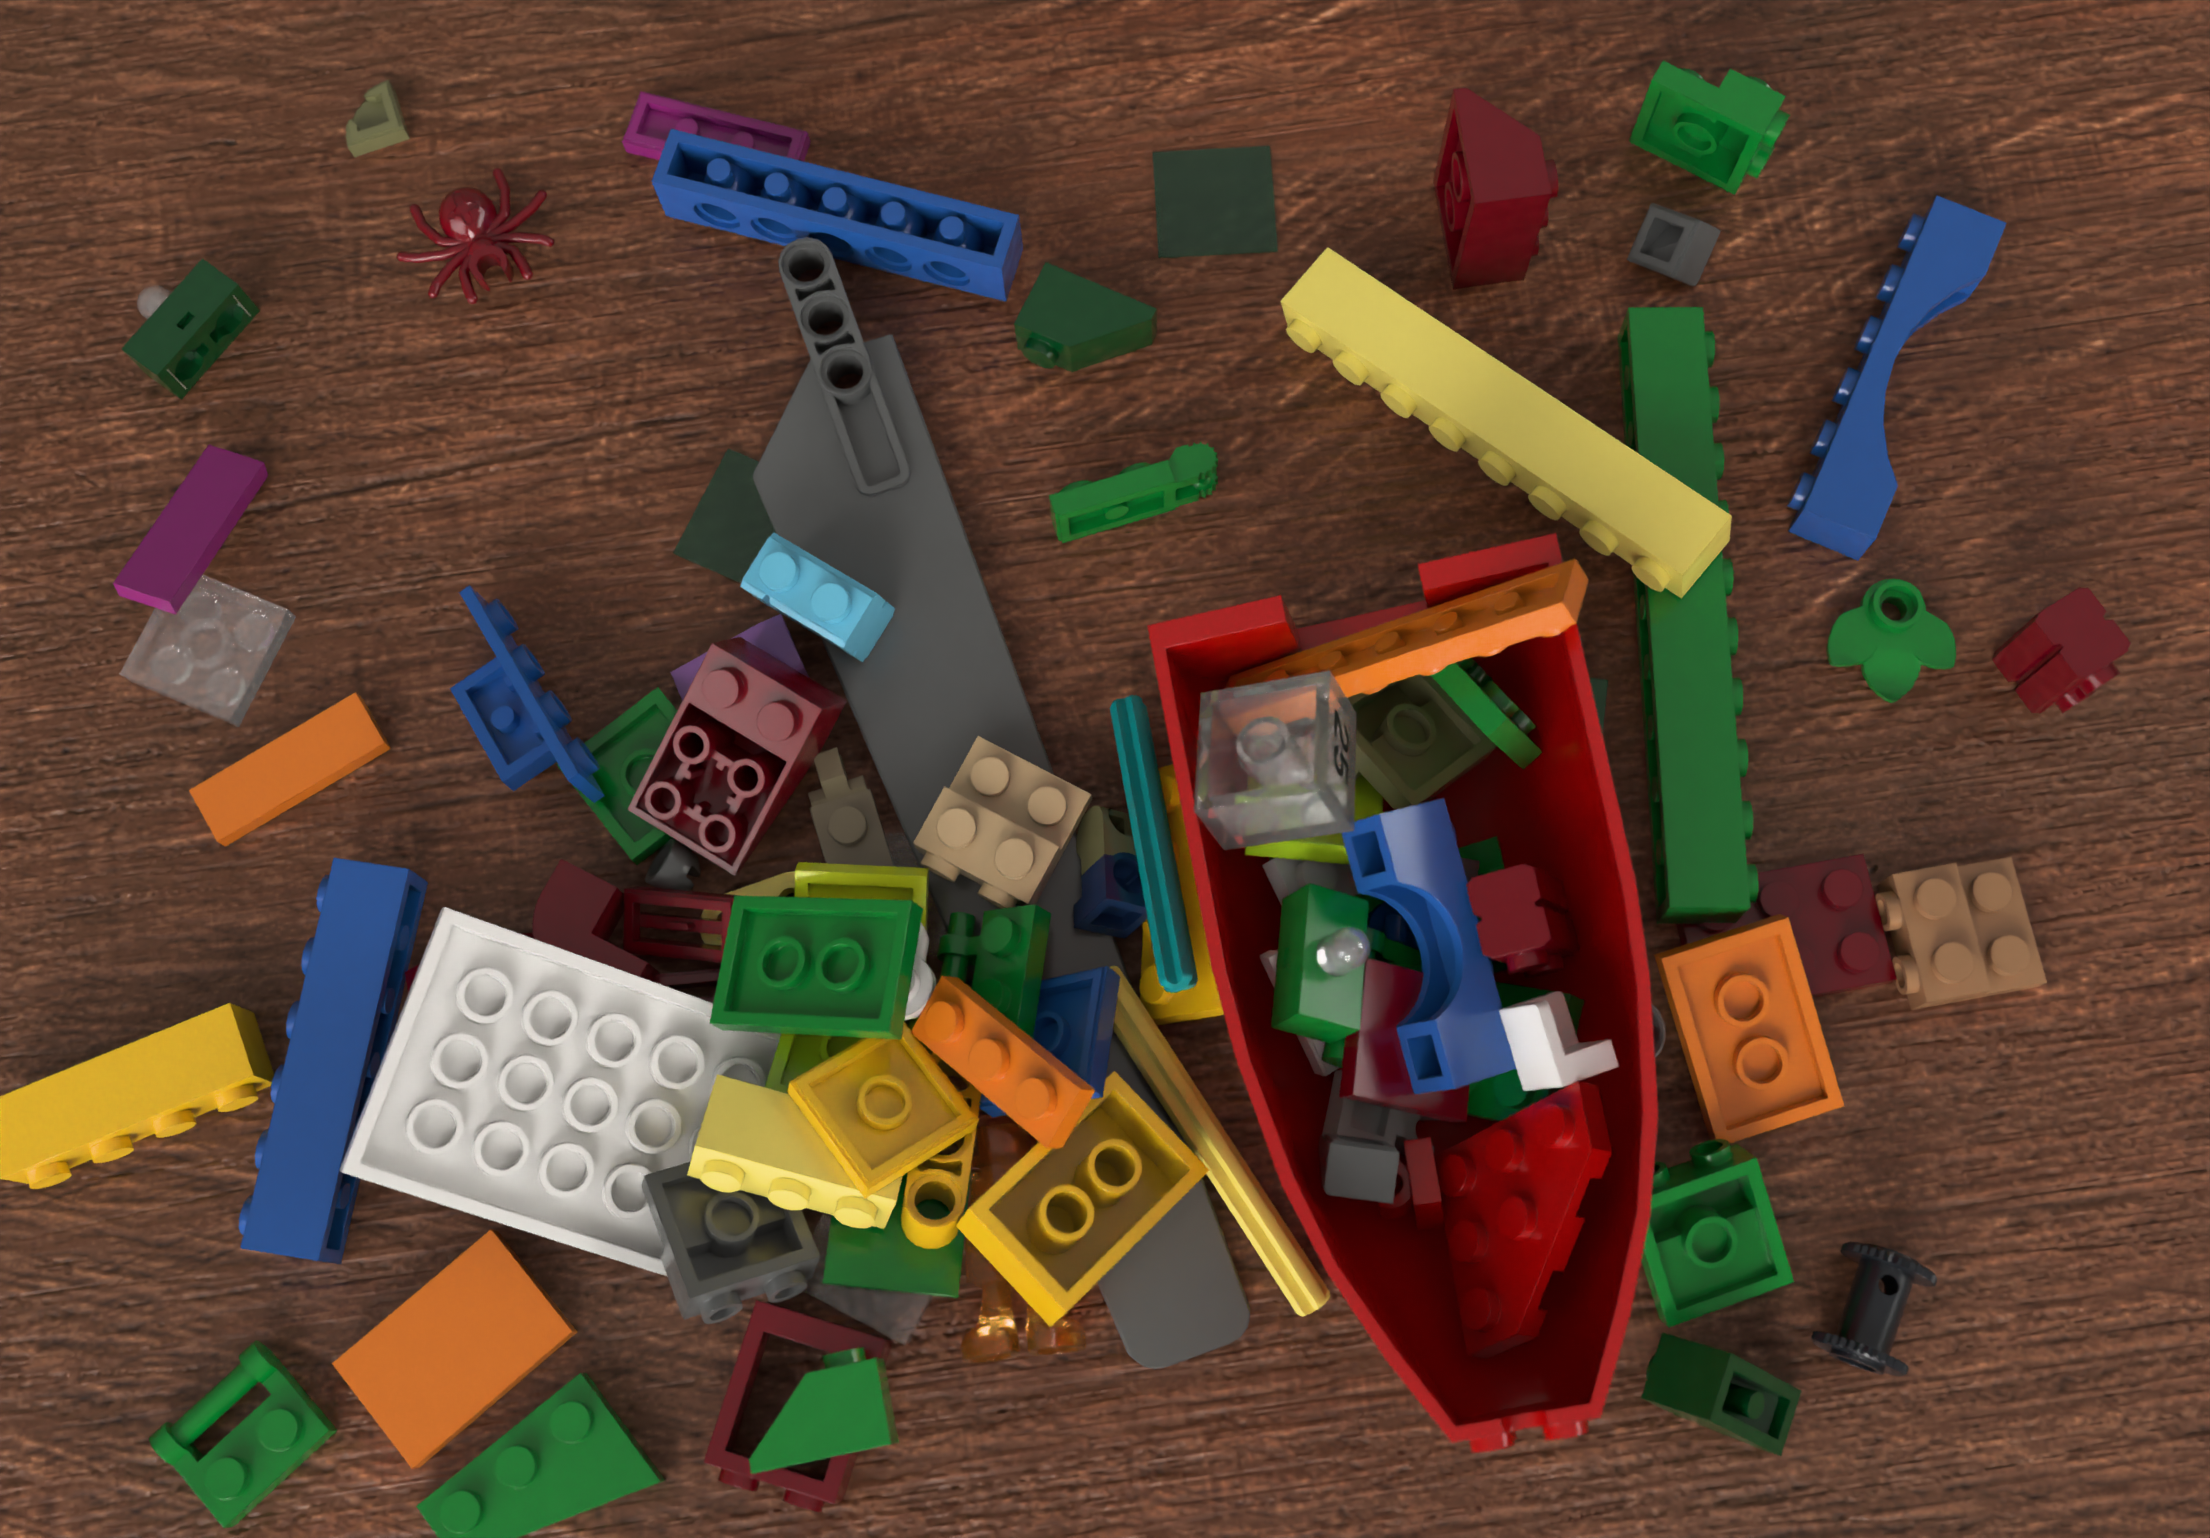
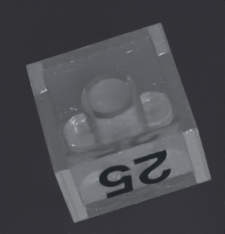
M1331 671L1201 693L1194 812L1224 850L1354 831L1357 713Z

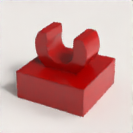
M1431 1137L1405 1140L1403 1142L1407 1166L1398 1161L1396 1182L1402 1186V1189L1398 1194L1394 1195L1393 1204L1378 1202L1380 1216L1390 1219L1399 1218L1408 1213L1414 1206L1417 1230L1445 1227Z

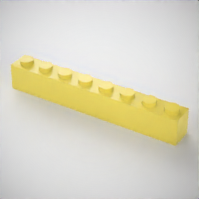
M1327 247L1281 300L1288 325L1286 332L1299 347L1309 353H1314L1318 349L1333 360L1334 367L1348 381L1355 385H1361L1363 382H1366L1379 391L1384 403L1396 414L1404 418L1414 415L1429 426L1430 433L1444 447L1454 452L1462 448L1477 458L1480 468L1495 482L1507 486L1510 482L1529 494L1528 498L1532 505L1546 517L1552 520H1558L1560 517H1563L1580 529L1579 533L1583 540L1597 552L1606 556L1614 552L1633 565L1631 569L1636 577L1653 590L1662 592L1666 588L1682 599L1730 541L1732 515Z

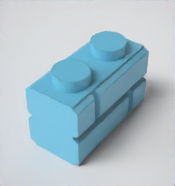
M774 532L764 543L740 585L741 588L752 594L762 603L861 662L869 656L895 611V608L878 593Z

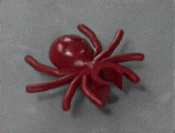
M494 168L492 175L500 191V212L497 214L492 200L477 188L461 187L455 189L444 197L439 207V222L447 237H443L426 222L419 205L412 204L410 212L418 229L436 245L446 247V249L420 253L401 251L397 253V259L401 262L411 263L451 259L432 281L428 290L430 298L438 296L441 287L460 266L458 276L464 296L468 303H477L478 297L473 288L470 272L480 287L489 292L491 290L484 276L486 271L493 266H501L511 283L514 277V269L506 254L511 256L519 268L522 277L530 280L533 277V272L528 261L519 248L510 243H531L552 247L554 239L539 233L510 232L516 230L538 210L547 197L546 191L539 190L526 207L511 220L507 221L510 216V187L503 171L500 168Z

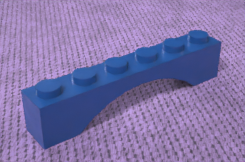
M1938 195L1924 216L1912 214L1897 248L1907 251L1900 267L1891 264L1876 295V299L1885 302L1879 318L1872 315L1868 317L1854 346V350L1864 353L1858 368L1855 370L1847 367L1833 395L1832 401L1841 405L1836 420L1832 422L1825 419L1811 447L1810 454L1819 457L1813 474L1810 475L1805 472L1801 474L1788 501L1787 507L1797 510L1788 532L1857 561L1876 540L1898 487L1888 458L1883 424L1886 388L1894 361L1902 346L1913 333L1939 314L1967 301L1986 275L2006 227V222Z

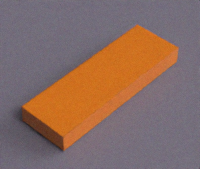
M355 692L189 789V792L216 841L226 847L387 752L391 747L365 701Z

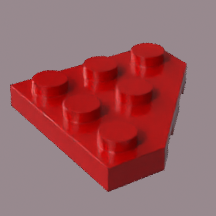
M1576 1081L1434 1156L1467 1356L1488 1359L1535 1339L1539 1334L1548 1312L1539 1304L1553 1270L1564 1272L1585 1220L1577 1211L1591 1177L1602 1178L1612 1154L1598 1085Z

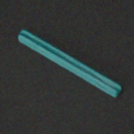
M1129 695L1126 698L1114 700L1110 706V713L1158 980L1166 992L1176 993L1193 988L1197 984L1198 976L1147 706L1143 703L1140 696Z

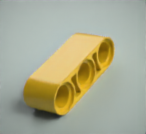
M932 1052L930 1055L946 1076L958 1077L966 1083L967 1088L959 1093L978 1117L981 1092ZM976 1129L955 1142L959 1148L957 1152L950 1155L936 1154L908 1172L901 1212V1227L906 1238L915 1246L924 1249H939L948 1245L957 1236L959 1229L956 1227V1224L963 1217L966 1204ZM926 1199H935L944 1203L948 1207L950 1214L939 1220H931L923 1217L918 1212L916 1205Z

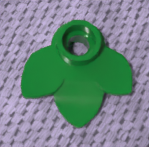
M1884 579L1878 581L1866 591L1862 597L1860 607L1844 612L1836 619L1828 636L1826 654L1829 664L1834 667H1848L1861 664L1862 675L1870 689L1885 701L1894 703L1913 687L1922 665L1933 669L1953 668L1956 659V644L1953 633L1947 623L1926 611L1923 596L1917 587L1900 579ZM1889 603L1896 606L1900 611V620L1887 618L1882 612V604Z

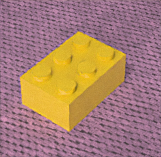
M1113 1071L1105 1079L1103 1097L1090 1099L1063 1148H1046L1038 1142L966 1211L956 1224V1227L1051 1327L1209 1169L1134 1090Z

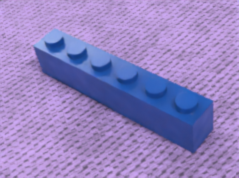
M333 858L330 875H325L320 882L317 892V908L320 912L315 937H311L307 941L302 954L301 966L302 972L305 975L300 1000L292 1004L286 1022V1033L290 1039L285 1063L277 1068L272 1079L271 1100L275 1105L269 1129H266L261 1134L256 1146L255 1164L259 1172L253 1195H250L245 1200L240 1213L239 1230L243 1235L240 1249L341 1264L360 1178L342 1173L339 1170L395 1029L406 982L405 972L409 968L428 885L426 880L410 869Z

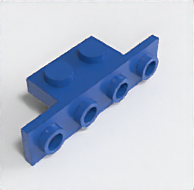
M470 585L460 591V595L496 658L451 687L450 690L501 781L511 790L515 791L557 762L566 779L593 803L604 797L605 795L592 775L600 769L597 760L580 738L577 737L572 740L565 726L572 722V718L559 698L551 690L545 693L540 686L538 679L544 676L545 672L526 645L521 644L517 646L511 634L518 630V626L509 611L497 598L488 603Z

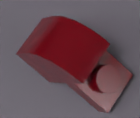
M560 859L541 892L534 909L532 922L534 939L655 982V974H661L646 961L607 942L624 913V893L606 881Z

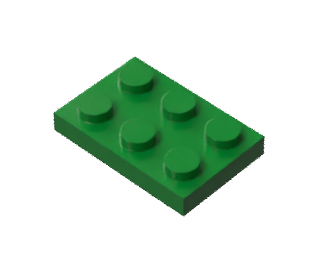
M734 895L710 1024L725 1031L901 1040L923 908L912 900Z

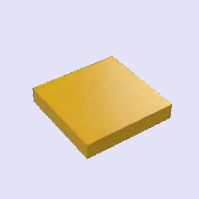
M905 1021L901 1040L862 1038L791 1080L787 1093L865 1199L974 1131L979 1122V1118L919 1039L910 1033L911 1029Z

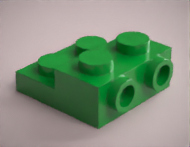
M1663 60L1651 80L1629 142L1735 195L1746 175L1748 174L1758 179L1775 148V143L1790 117V114L1780 110L1786 96L1771 89L1765 81L1752 76H1744L1732 69H1729L1718 88L1706 82L1697 72L1687 68H1678Z
M1713 1139L1695 1145L1689 1151L1690 1161L1667 1168L1664 1162H1654L1651 1212L1641 1261L1659 1319L1668 1328L1794 1282L1757 1158L1738 1144L1730 1146L1729 1141L1725 1139Z

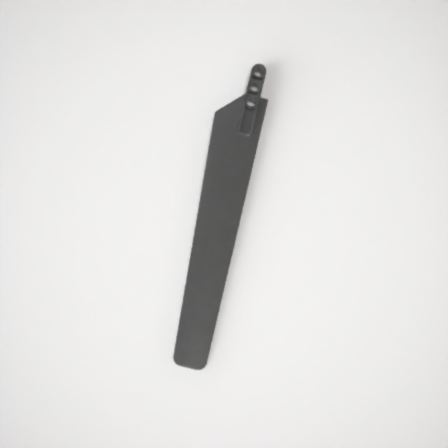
M809 237L799 238L787 244L782 250L778 264L811 360L754 471L753 481L776 534L878 593L895 608L893 617L869 656L863 662L822 639V642L919 868H924L920 863L925 855L918 852L913 842L944 786L949 789L978 736L1053 775L1055 774L894 336L886 335L866 342L863 341L830 250L818 239ZM817 269L823 271L813 281H798L801 274L808 270ZM836 321L842 323L839 330L833 334L820 335L816 333L818 328L826 322ZM857 374L862 376L860 382L852 388L840 389L835 387L836 382L844 375ZM1075 831L1036 902V905L1052 913L1042 980L1104 966H1117L1133 988L1115 937L1074 928L1073 905L1082 897L1081 859L1077 854V834ZM929 871L928 889L946 931L948 932L950 914L953 912H965L976 917L973 936H980L984 911L1001 908L977 895L982 885L959 874L953 883ZM975 965L968 966L966 978L971 988ZM1113 1030L1106 1078L1115 1071L1189 1148ZM1203 1177L1097 1282L1127 1353L1136 1362L1147 1368L1159 1369L1169 1367L1230 1344L1242 1336L1250 1320V1304Z

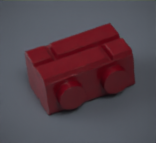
M2088 587L2075 589L2037 613L1994 652L1995 655L1991 660L2008 683H2017L2014 691L2031 713L2041 714L2056 704L2063 714L2093 695L2097 689L2121 673L2114 662L2129 651L2128 648L2131 642L2113 619H2104L2103 616L2107 611Z
M1524 863L1472 877V880L1466 884L1473 915L1482 919L1476 927L1483 956L1506 963L1509 973L1523 972L1525 978H1532L1565 969L1562 958L1574 956V953L1580 949L1573 920L1564 916L1570 908L1562 880Z

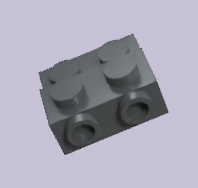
M690 1162L644 1175L642 1190L664 1247L661 1260L683 1320L701 1314L704 1323H718L740 1312L743 1308L741 1302L743 1300L766 1293L769 1302L776 1303L793 1298L807 1288L806 1280L812 1278L820 1259V1254L802 1210L783 1209L771 1203L767 1197L742 1190L736 1192L714 1190L706 1186L701 1179L687 1176Z

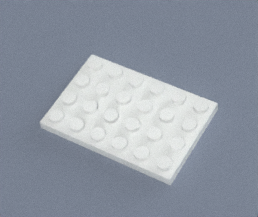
M444 907L440 911L339 1171L667 1276L661 1260L664 1247L642 1190L644 1175L691 1162L717 1074L765 1087L781 1033L721 1030L710 1024L713 1007L711 1002Z

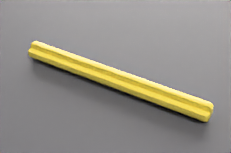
M1111 966L1110 968L1120 976L1113 1024L1115 1034L1191 1151L1209 1169L1206 1173L1295 1312L1301 1317L1313 1313L1327 1303L1330 1298V1291L1120 968Z

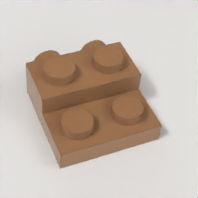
M2012 857L1957 866V863L1896 873L1878 884L1879 893L1876 894L1875 899L1884 931H1890L1896 956L1892 959L1897 980L1894 982L1898 991L1902 995H1907L1911 1010L2035 988L2047 983Z

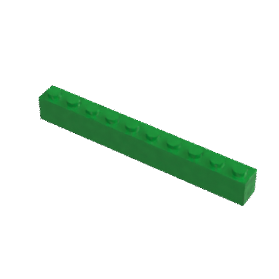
M1628 307L1617 337L1624 443L1729 513L1727 501L1718 500L1717 480H1721L1724 471V449L1722 443H1714L1712 424H1715L1718 420L1720 396L1717 386H1709L1708 368H1711L1714 362L1715 336L1712 330H1705L1703 307ZM1721 551L1682 599L1666 588L1662 592L1653 590L1640 581L1633 573L1657 924H1735L1748 911L1750 903L1756 902L1758 896L1757 868L1755 864H1747L1745 840H1750L1753 832V810L1750 801H1742L1740 777H1745L1747 774L1748 747L1745 739H1737L1735 716L1741 715L1743 708V685L1739 677H1732L1731 656L1736 654L1738 648V624L1735 617H1727L1726 596H1730L1733 589L1734 570L1732 560L1730 558H1723Z

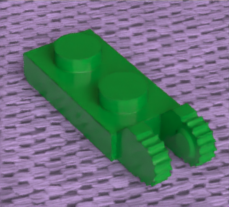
M1193 443L1192 446L1184 445L1177 447L1169 461L1165 460L1152 465L1146 462L1136 463L1126 467L1118 475L1095 482L1081 480L1068 484L1060 492L1049 495L1052 524L1058 542L1062 541L1063 544L1175 510L1178 506L1198 501L1200 497L1206 498L1207 495H1212V491H1216V485H1218L1216 467H1218L1217 452L1215 453L1214 447H1209L1208 443Z

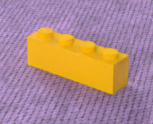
M228 1003L0 1096V1179L29 1184L31 1189L49 1187L70 1178L72 1175L70 1168L89 1160H93V1163H105L130 1154L134 1151L132 1143L155 1134L156 1137L163 1138L185 1132L196 1125L195 1117L216 1108H218L219 1112H229L254 1103L258 1100L257 1092L270 1087L274 1076L254 1012Z

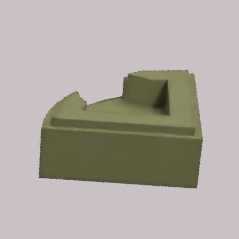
M389 79L375 85L364 94L366 100L360 105L353 119L348 120L346 126L347 147L354 157L410 139L395 89Z

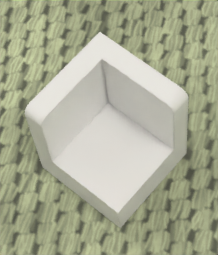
M1562 992L1547 993L1499 1010L1523 1091L1564 1087L1576 1081L1619 1067L1611 1039L1585 1043L1578 1042Z

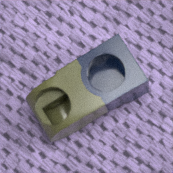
M1094 805L1083 816L1076 839L1077 854L1081 859L1082 897L1073 905L1074 928L1125 939L1148 919L1129 813Z

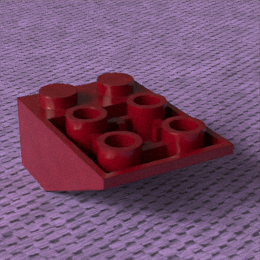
M742 637L714 642L711 644L627 810L735 876L740 872L813 764L814 758L820 753L847 701Z

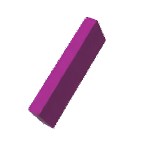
M640 91L622 141L627 153L655 160L660 159L670 129L800 161L805 160L811 143L806 131Z
M208 444L113 582L118 595L176 615L268 477L264 462Z

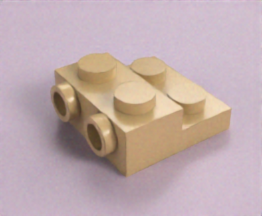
M978 736L949 789L944 786L913 842L918 852L925 855L920 865L924 868H929V871L953 883L958 875L961 874L982 885L977 895L1001 909L1015 907L1016 904L1020 906L1034 905L1038 901L1090 805L1092 795Z

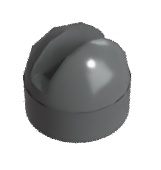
M672 838L664 844L652 861L647 871L645 882L655 888L691 891L694 884L686 875L700 876L701 866L699 859L690 848Z

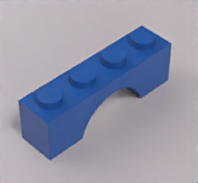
M1442 798L1377 814L1340 826L1357 892L1381 899L1396 909L1410 926L1419 947L1423 972L1421 991L1411 1012L1396 1026L1414 1094L1456 1089L1516 1069L1499 1010L1503 1008L1494 979L1493 964L1490 957L1483 956L1476 927L1479 922L1477 916L1473 915L1466 886L1468 882L1457 846L1456 831L1450 821L1445 799Z

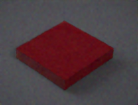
M1365 958L1360 1030L1345 1037L1339 1097L1451 1123L1467 1121L1470 1084L1456 1089L1414 1094L1396 1026L1405 1019L1415 1006L1423 983V972Z

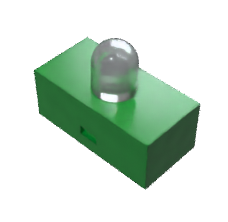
M1308 883L1282 899L1271 1028L1329 1044L1360 1030L1364 965L1370 954V943L1367 938L1369 900L1312 883Z

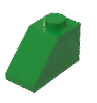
M864 1347L824 1355L825 1369L805 1374L750 1457L751 1474L899 1443L884 1359L874 1358L866 1360Z

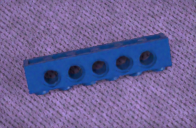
M670 129L651 181L665 215L668 217L787 246V244L799 238L809 237L818 239L828 247L834 259L1007 302L1023 251L1020 218L1017 214L675 129Z

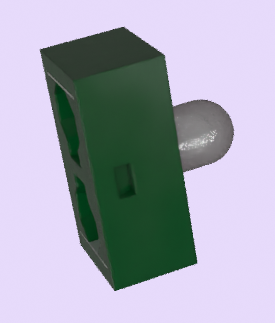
M202 258L173 292L162 286L152 285L144 288L139 293L137 307L142 316L147 320L121 349L148 376L182 400L260 310L236 282Z

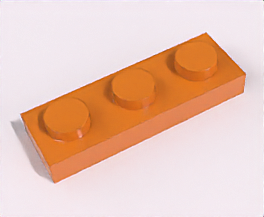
M941 976L910 1032L1046 1148L1064 1147L1096 1091L958 977Z

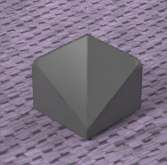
M1651 202L1627 260L1685 284L1696 286L1721 230L1701 220Z
M1324 1133V1136L1319 1137L1321 1181L1325 1193L1332 1196L1393 1204L1400 1153L1396 1150V1147L1386 1141Z

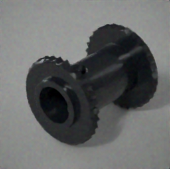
M1844 1243L1840 1250L1841 1254L1859 1265L1836 1334L1814 1331L1811 1339L1816 1346L1829 1352V1355L1859 1369L1881 1375L1885 1373L1899 1377L1904 1376L1908 1372V1365L1889 1355L1912 1284L1934 1287L1936 1286L1937 1277L1933 1271L1919 1264L1913 1258L1892 1249L1874 1244ZM1879 1280L1884 1284L1883 1293L1879 1288Z

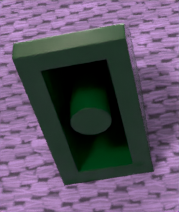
M1046 262L1014 322L1017 348L1022 351V354L1029 361L1038 366L1051 369L1056 365L1074 372L1152 345L1157 336V309Z
M1662 1332L1656 1353L1652 1356L1647 1366L1646 1384L1641 1398L1676 1416L1781 1456L1801 1390L1732 1353Z

